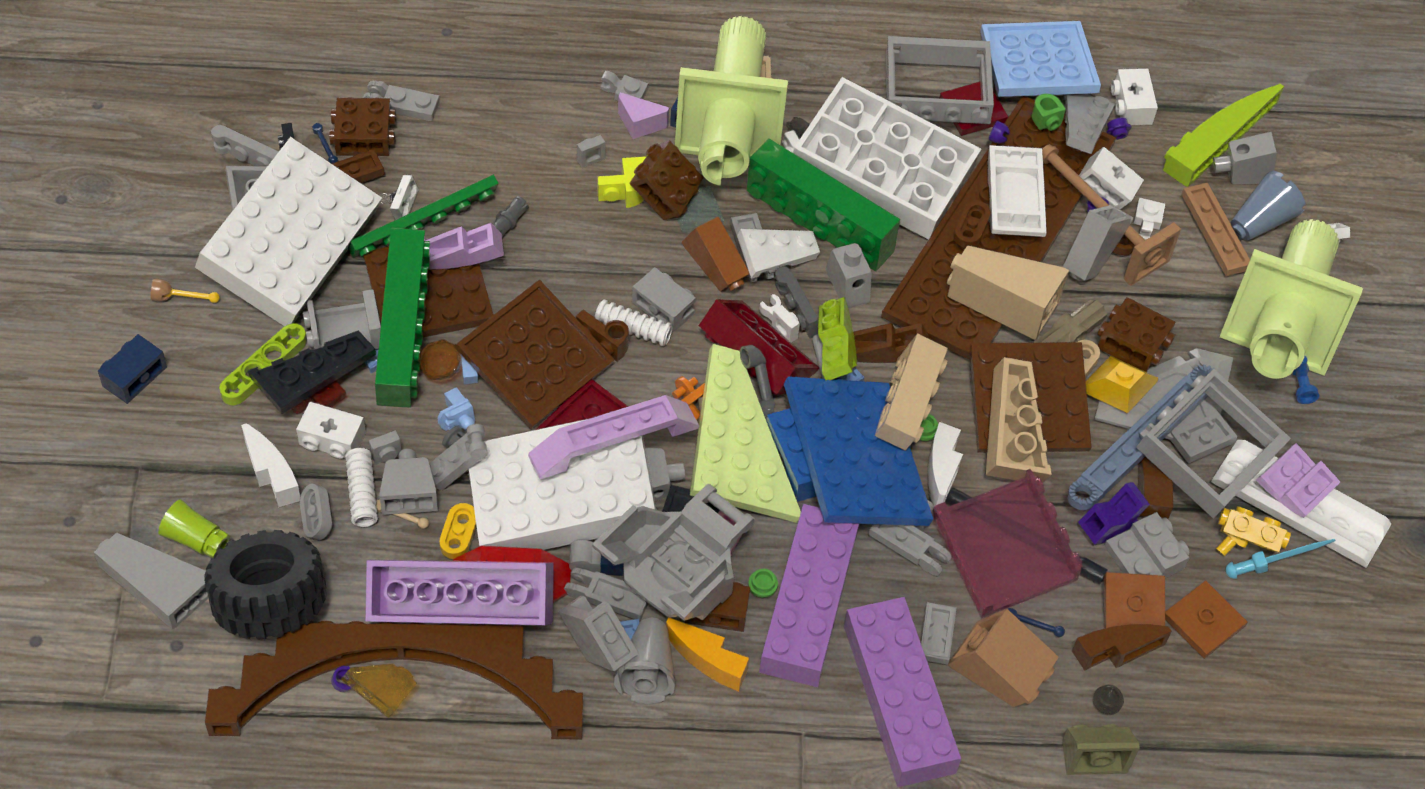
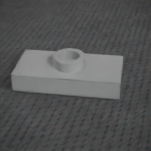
M927 602L921 637V645L927 661L948 665L957 607Z

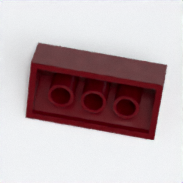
M716 299L698 325L706 332L704 335L707 339L723 347L740 351L742 346L753 345L758 348L766 359V369L773 395L786 394L784 382L787 377L810 378L819 370V366L742 300ZM755 367L746 368L750 376L757 378Z

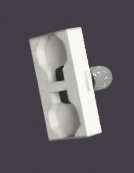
M403 175L397 191L393 193H379L378 195L382 197L380 203L392 204L390 210L395 220L409 214L419 189L412 175Z

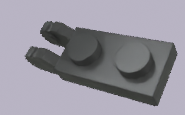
M779 266L775 270L777 291L780 295L784 296L788 309H794L800 323L799 329L801 331L805 329L809 339L813 338L814 335L818 334V317L797 279L790 272L789 267Z

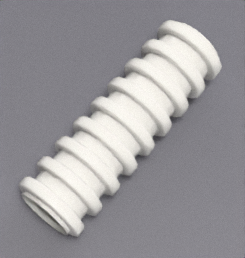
M605 299L600 302L595 314V318L603 322L604 325L612 320L623 321L629 328V335L635 333L637 338L643 336L644 340L648 341L651 339L652 343L659 342L660 346H665L672 334V323L667 322V324H664V320L656 321L655 317L648 318L647 314L640 315L639 311L633 313L632 309L627 308L625 310L622 305L616 307V303L608 304V300Z
M355 448L348 451L345 455L348 489L350 492L351 521L358 527H368L375 524L378 520L376 514L377 507L375 506L374 477L372 475V457L369 450Z

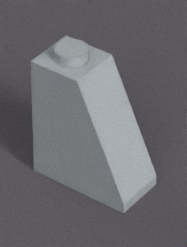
M1112 205L1089 210L1063 268L1068 269L1070 276L1079 281L1095 278L1128 229L1133 217Z

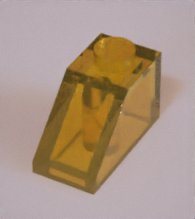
M394 664L350 667L340 679L388 718L396 711L417 684L413 680V675L402 666L397 667Z

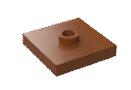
M1106 572L1104 574V629L1129 624L1165 626V576Z
M1206 580L1165 611V620L1204 659L1246 627L1248 623Z

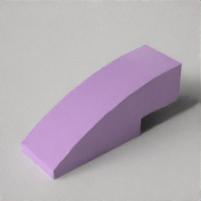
M492 223L468 232L461 226L425 240L430 241L431 257L429 270L468 266L504 256L502 234Z

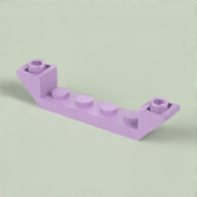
M664 395L559 428L531 450L528 457L539 479H543L567 471L570 458L664 428H668L672 437L698 429L699 424L686 402Z

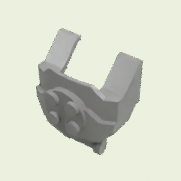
M707 484L685 505L682 512H661L645 506L636 507L632 505L592 544V547L614 565L623 563L624 582L669 618L679 616L685 621L697 617L703 620L720 602L723 603L732 594L734 575L730 551L739 537L751 529L755 518L748 513L743 514L716 493L717 489ZM710 502L736 522V524L733 526L705 503Z

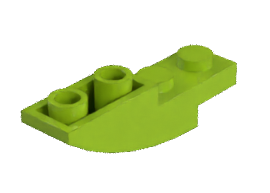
M845 297L837 300L830 299L819 306L818 335L823 343L822 374L825 380H832L852 372V368L857 366L855 339Z

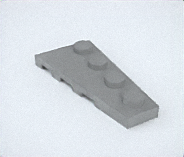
M1064 94V100H1066L1064 105L1066 109L1065 123H1067L1065 129L1066 145L1092 154L1115 104L1101 96Z

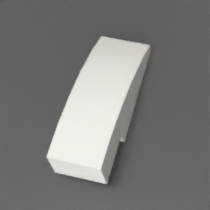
M939 422L928 463L930 498L934 505V510L939 513L958 473L963 454L955 451L961 430Z
M247 423L241 425L259 487L271 484L278 507L299 502L300 492L298 484L282 454L259 431Z

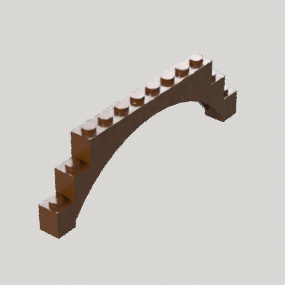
M320 621L318 623H308L307 625L302 624L299 630L293 633L289 631L284 633V636L278 637L275 656H270L266 653L244 655L240 689H235L231 686L209 689L205 725L209 736H240L241 728L260 710L299 684L321 674L336 670L341 666L372 661H425L455 667L476 674L500 686L522 701L550 729L551 739L582 740L583 693H577L574 690L568 689L553 692V659H546L543 656H533L529 659L523 658V626L513 624L456 625L455 623L434 625L418 622L410 624H395L393 622L365 624L361 621H351L349 623Z

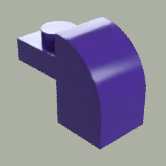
M1133 482L1126 483L1109 502L1095 504L1078 523L1094 545L1105 543L1106 540L1130 530L1132 524L1138 521L1137 517L1150 504Z

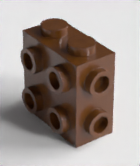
M337 98L336 109H331V123L335 124V127L330 129L329 132L330 145H335L336 156H356L373 149L377 156H389L390 145H395V131L391 129V125H396V109H391L390 98Z
M670 140L661 144L655 143L646 151V158L634 170L635 175L629 184L663 220L673 217L678 218L686 212L688 208L686 205L699 191L698 186L704 177Z
M1126 297L1121 306L1115 305L1109 316L1110 322L1104 321L1097 334L1101 337L1098 344L1100 350L1147 372L1152 364L1157 366L1164 354L1163 347L1168 349L1176 335L1172 333L1176 322Z

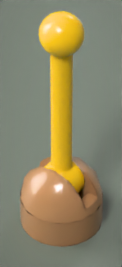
M154 278L151 286L152 301H166L171 295L208 299L212 303H217L220 299L217 292L205 294L172 289L171 285L162 279Z

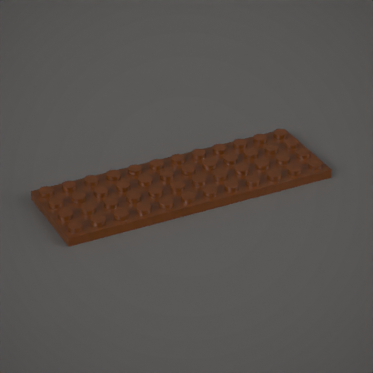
M1022 96L1004 123L1010 130V135H1002L1007 138V141L1001 144L991 143L993 146L1042 149L1050 144L1059 150L1057 155L1073 171L1080 175L1091 156L1103 147L1108 151L1112 149L1116 137L1102 132L1092 154L1067 146L1065 131L1067 123H1065L1066 114H1064L1063 121L1057 129L1052 131L1047 128L1039 130L1032 120L1035 100ZM989 148L881 314L882 318L900 327L922 323L929 334L930 340L947 347L948 350L971 360V343H993L1004 325L948 297L950 285L947 284V281L954 270L951 268L952 261L957 253L962 255L966 249L959 246L954 240V232L966 204L972 201H981L989 207ZM1043 163L1046 236L992 234L989 220L981 241L976 247L1042 262L1083 194L1051 163Z

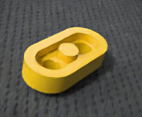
M459 503L449 510L439 540L442 554L449 559H455L469 551L477 527L475 510L472 505ZM462 519H465V520L468 521V522L465 523V524L459 523V521L462 520ZM453 544L459 545L458 548H451L450 546Z

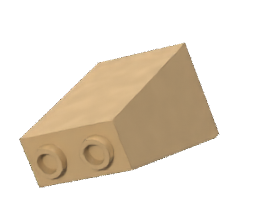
M967 246L962 255L957 253L952 261L951 268L954 270L947 281V284L950 285L948 297L1036 340L1060 302L1069 270L1055 265Z

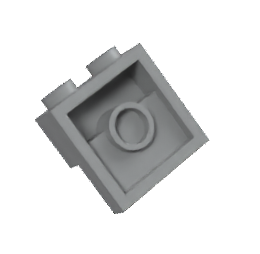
M1157 512L1133 523L1130 530L1106 540L1104 545L1123 573L1163 575L1167 578L1185 569L1189 560L1188 546L1184 541L1176 540L1172 534L1173 527L1171 522L1167 518L1161 519Z

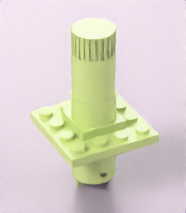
M733 17V19H728L721 26L714 71L682 67L680 69L675 146L678 147L681 153L698 155L703 176L709 182L720 186L722 178H732L744 173L749 166L750 157L768 139L781 145L788 80L760 77L766 32L757 20L754 21L753 18Z
M1313 219L1295 225L1291 231L1282 259L1254 249L1221 331L1220 338L1250 348L1252 363L1255 369L1266 377L1279 379L1289 376L1294 369L1301 365L1304 356L1307 357L1310 371L1325 376L1362 294V287L1329 276L1339 246V238H1337L1338 234L1334 232V228H1331L1329 224L1327 225L1323 221H1313Z

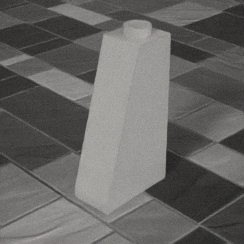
M115 533L110 539L102 541L94 552L99 567L172 630L208 599L204 581L205 570L124 535Z

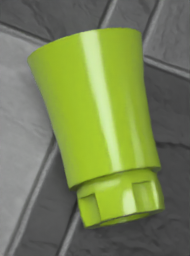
M181 499L173 503L167 510L158 530L160 536L181 543L202 555L206 554L210 558H213L220 548L224 549L226 543L231 538L228 533L220 530L218 525L194 511Z

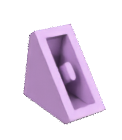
M620 92L618 96V114L633 139L667 128L669 107Z

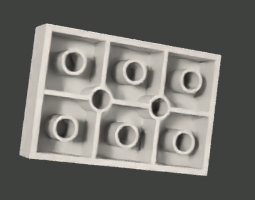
M842 77L794 147L793 153L898 217L900 225L929 240L972 172L981 148Z
M290 137L202 249L195 268L283 326L292 324L307 306V301L313 298L347 252L350 241L358 237L375 214L382 197Z
M581 421L483 441L487 445V455L469 468L479 546L546 550L569 545L576 540L598 539L632 505L636 507L645 506L657 510L643 435L570 458L567 471L543 479H539L528 457L529 452L559 428Z

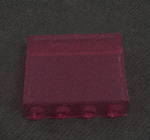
M1031 469L1026 470V475L1022 479L947 507L945 502L934 506L933 518L981 618L1079 579L1081 568L1083 567L1081 559L1077 552H1072L1068 544L1070 543L1069 535L1063 526H1059L1056 520V509L1051 501L1047 502L1043 494L1045 492L1043 483L1038 476H1034Z

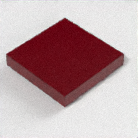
M981 82L941 92L939 99L981 101ZM994 91L991 123L953 122L961 136L993 127L996 121L1006 122L1009 116Z

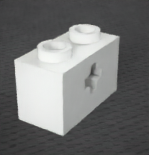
M1118 69L1115 80L1111 82V93L1113 96H1116V114L1120 115V118H1126L1128 124L1152 125L1158 107L1149 70Z
M1105 147L1089 158L1079 175L1100 197L1106 198L1109 201V205L1119 210L1132 201L1144 181L1134 170L1130 169Z
M309 402L296 429L299 445L308 450H320L329 453L331 456L339 459L345 458L348 451L359 448L366 433L364 417Z

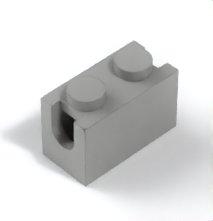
M655 267L632 287V303L650 317H655L656 321L661 319L664 320V324H667V322L672 323V333L695 314V309L691 305L696 302V297H694L692 292L679 286L673 281L671 276L667 273H662Z

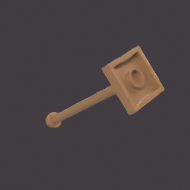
M1049 144L1042 149L1044 164L1051 163L1096 208L1109 206L1057 155L1059 150L1055 146L1052 147ZM1173 222L1145 240L1129 225L1124 235L1135 247L1124 280L1130 286L1170 262L1181 228Z

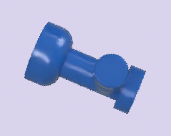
M1304 356L1301 365L1292 372L1298 380L1299 388L1296 391V398L1301 404H1310L1319 398L1317 387L1311 385L1309 381V367L1306 356Z

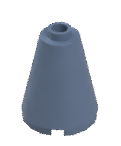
M1277 171L1268 172L1231 220L1232 228L1238 239L1249 241L1300 216L1305 211V209H1302L1306 205L1302 193L1291 180L1288 183L1282 180L1281 177L1284 176L1282 173Z

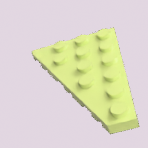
M713 344L709 350L690 495L695 496L707 484H711L717 489L716 493L734 507L797 523L801 511L747 369L741 362L740 351Z

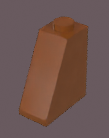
M719 217L696 227L681 242L720 292L727 288L733 291L745 284L743 279L750 274Z

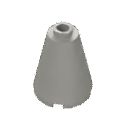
M651 617L639 622L631 639L639 654L616 670L614 686L622 696L624 691L631 695V701L644 704L664 701L666 695L674 693L676 684L667 626L660 619Z

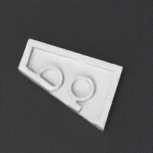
M741 229L737 235L751 279L759 277L761 273L766 271L770 273L775 272L779 266H794L814 260L820 253L813 231Z

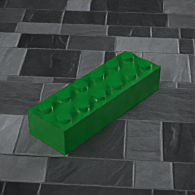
M768 139L750 157L747 191L754 198L762 200L775 211L791 218L797 225L813 231L818 238L826 240L836 248L854 243L858 244L870 269L875 272L894 253L900 225L898 217L771 139Z
M391 228L375 378L376 404L380 406L411 408L412 398H417L418 395L417 380L421 363L420 346L423 343L422 328L426 311L425 295H427L428 291L427 276L431 257L430 241H425V230Z

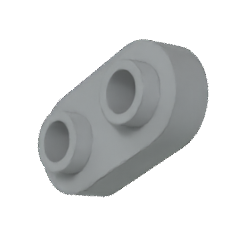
M309 484L304 488L300 497L303 530L307 537L322 540L332 529L328 492L322 486Z

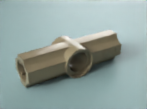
M1089 300L1071 315L1065 313L1060 316L1053 324L1051 330L1033 343L1078 342L1084 340L1088 332L1106 320L1107 313L1104 306L1098 300Z

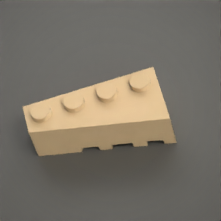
M918 333L896 361L895 366L898 368L892 375L891 383L893 384L885 399L889 403L884 406L875 433L876 437L903 450H906L912 442L917 443L924 430L920 426L921 422L927 418L932 407L929 404L930 397H934L940 382L936 381L937 377L943 373L947 365V360L944 359L947 347Z
M1004 357L994 368L986 475L1041 485L1052 473L1046 458L1047 445L1046 440H1043L1041 430L1042 417L1041 412H1038L1036 402L1038 395L1032 362Z

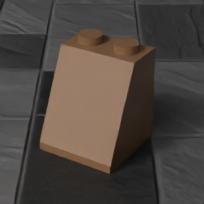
M1005 609L977 621L950 659L948 666L1015 707L1024 703L1030 704L1036 699L1040 692L1038 690L1039 686L1053 674L1055 670L1053 665L1059 657L1008 609Z

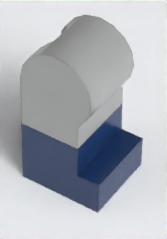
M576 540L571 543L569 558L571 570L579 567L594 573L597 571L606 575L623 576L624 564L614 565L592 547L594 542Z

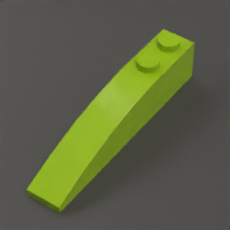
M1278 84L1242 98L1215 113L1200 124L1192 133L1188 131L1182 137L1179 145L1170 147L1164 156L1166 162L1163 171L1184 186L1189 187L1213 164V157H1221L1228 150L1229 142L1240 139L1279 102L1284 86Z

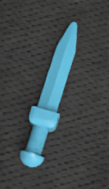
M1331 539L1312 543L1266 558L1263 551L1253 554L1250 560L1234 565L1230 562L1226 566L1225 571L1233 579H1237V575L1254 570L1256 573H1263L1268 571V563L1320 548L1336 540Z

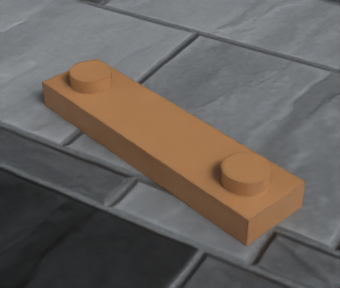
M1203 183L1184 188L1182 197L1225 276L1245 272L1250 259L1209 184Z

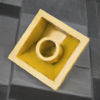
M1110 356L1086 380V391L1088 395L1129 413L1158 382V377Z

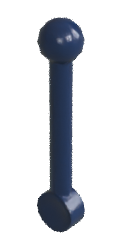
M315 123L312 126L314 134L319 136L328 155V162L331 164L338 162L337 156L333 155L322 133V124Z
M1008 608L1022 622L1053 632L1056 637H1062L1065 634V629L1062 626L1054 627L1019 615L1015 609Z

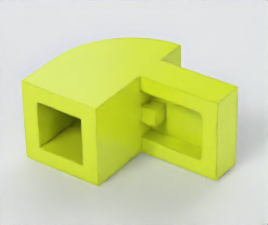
M646 157L622 158V175L598 176V201L612 202L625 200L626 208L642 203L644 199L629 183L635 175L634 170Z

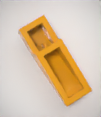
M668 617L666 626L669 641L674 648L703 674L739 692L747 674L749 658L724 649L725 637Z

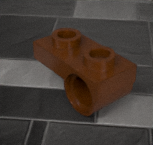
M584 309L576 315V319L616 362L625 356L629 347V328L626 323L620 320H612L604 325Z

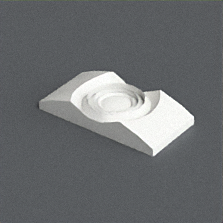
M990 145L988 154V185L991 233L1045 237L1046 214L1042 148Z

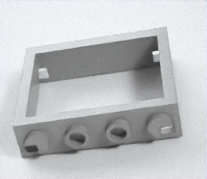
M888 36L886 49V100L926 121L990 124L994 106L990 41ZM893 46H900V50L893 49ZM977 50L983 51V54H977ZM895 62L980 67L981 101L895 96Z
M1215 369L1205 378L1202 375L1198 376L1190 385L1193 390L1190 392L1184 390L1174 400L1176 406L1173 409L1167 406L1157 417L1160 422L1156 425L1150 423L1140 433L1143 439L1136 447L1213 519L1291 439ZM1204 393L1265 447L1220 495L1158 439Z

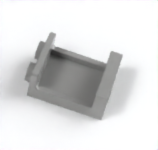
M374 290L362 291L364 303L314 310L313 301H307L308 311L303 312L305 328H311V331H306L308 347L317 349L323 347L327 341L359 330L375 349H379L381 326Z
M579 596L558 611L587 661L615 671L639 654L608 602L604 601L592 609L586 597Z

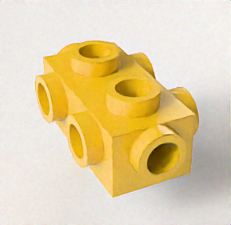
M1237 506L1236 511L1223 508L1218 524L1222 525L1220 532L1225 533L1227 537L1216 549L1225 556L1236 544L1246 548L1248 543L1272 552H1279L1280 548H1286L1291 533L1280 528L1281 522L1265 517L1261 521L1253 518L1254 512Z

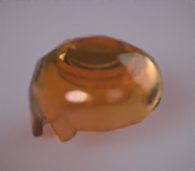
M445 339L429 343L420 354L422 373L435 382L452 380L459 373L462 366V356L455 348L456 344H452Z

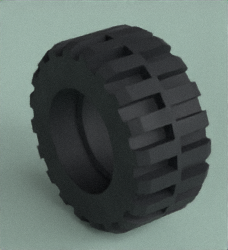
M266 530L257 531V534L249 535V533L242 535L237 541L231 540L226 543L224 549L220 548L214 554L204 574L212 616L215 617V621L219 626L225 628L227 632L233 635L238 633L240 637L246 639L256 637L258 640H264L269 636L278 638L284 636L286 632L291 631L293 633L299 630L302 624L307 625L313 620L314 615L319 613L327 596L322 561L317 548L306 538H300L298 534L293 532L286 534L282 530H274L273 532H266Z

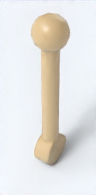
M376 500L375 506L377 507V512L380 513L382 512L380 500ZM407 513L393 514L418 524L421 529L429 526V520L425 517L417 518Z

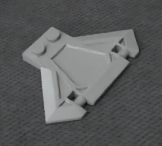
M1196 348L1189 351L1188 354L1191 359L1187 361L1181 356H1177L1154 366L1147 373L1158 377V382L1129 413L1099 400L1095 420L1130 429L1198 365L1203 366L1204 364L1207 367L1211 366L1212 369L1215 368L1228 381L1233 357ZM1209 396L1165 437L1171 440L1188 464L1234 444L1237 439L1235 432L1221 416L1222 408Z

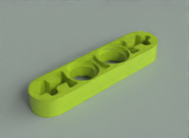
M295 323L284 326L220 383L219 387L224 403L233 406L239 405L259 388L250 377L246 376L248 370L256 367L260 370L271 366V362L275 360H270L266 357L269 352L279 351L281 356L278 359L283 358V360L293 358L307 343L305 329ZM289 336H292V337L298 336V337H299L297 340H296L295 338H291V339L289 340ZM238 388V392H237V393H235V392H233V391L230 392V393H228V390H229V389H231V390H236V389Z

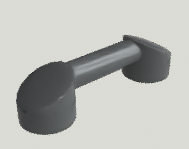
M742 346L740 349L741 362L745 368L755 367L761 395L759 403L765 419H767V415L774 412L775 401L771 393L766 359L755 346Z

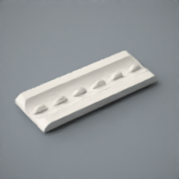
M1237 440L1211 482L1225 490L1263 449L1246 440ZM1275 456L1236 495L1318 542L1335 539V542L1326 546L1367 568L1391 526L1387 517L1336 489H1333L1304 518L1297 515L1276 500L1256 481L1278 459Z

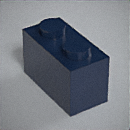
M137 334L131 341H127L118 353L101 365L98 374L102 387L128 404L167 368L163 351Z

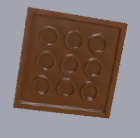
M389 247L378 248L364 256L371 289L374 290L380 325ZM479 263L456 268L428 270L427 295H425L426 311L422 328L423 338L478 327L494 315Z
M540 279L464 337L455 347L530 430L614 362V358Z
M1082 342L971 343L970 358L977 453L988 452L994 368L1004 357L1032 362L1038 395L1036 402L1038 412H1041V430L1043 440H1046L1047 452L1091 450Z

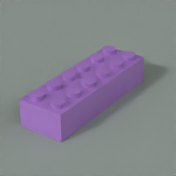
M803 504L763 649L759 673L818 687L859 524L824 522L820 508Z
M367 560L365 621L513 625L552 624L554 563Z
M905 597L847 609L844 628L897 787L956 774L961 756Z

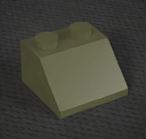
M1107 724L1102 727L1075 725L1067 728L1062 740L1067 775L1127 774L1140 749L1139 742L1130 728L1119 727L1116 724Z

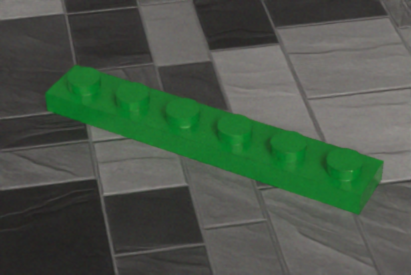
M493 174L351 240L348 251L352 258L359 255L364 258L365 255L375 251L376 247L382 244L389 246L391 228L422 230L424 228L423 225L429 222L437 224L448 217L447 214L455 210L457 213L465 211L476 200L484 202L495 195L494 192L499 183Z

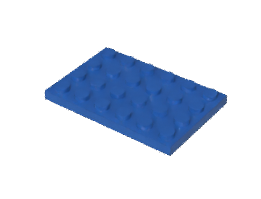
M787 377L784 387L824 522L929 526L933 521V516L910 446L903 450L875 436L881 412L884 406L889 403L885 401L886 395L890 390L889 383Z

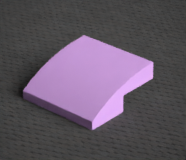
M1297 443L1285 451L1256 479L1276 500L1303 518L1340 483L1322 461L1315 464Z

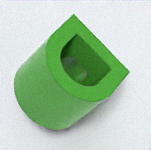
M1041 94L1035 100L1032 120L1039 130L1047 128L1052 131L1061 125L1066 109L1056 96Z

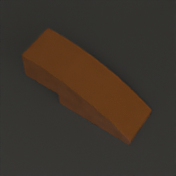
M892 323L854 331L857 362L895 363L917 333L928 339L929 334L922 323L897 329L894 328Z
M1145 456L1138 463V489L1150 505L1140 516L1148 517L1157 512L1161 518L1169 519L1173 510V481Z
M1153 624L1113 626L1078 637L1072 653L1084 671L1108 659L1111 660L1115 668H1118L1166 645L1172 631L1169 626Z

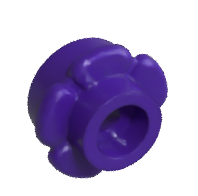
M1126 118L1113 119L1107 123L1108 130L1106 133L1116 137V140L1123 139L1128 136L1132 126L1128 124Z

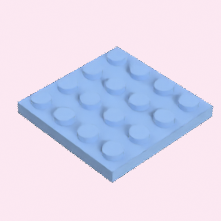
M1080 21L981 25L980 33L982 40L990 41L992 76L998 97L1100 92V80Z

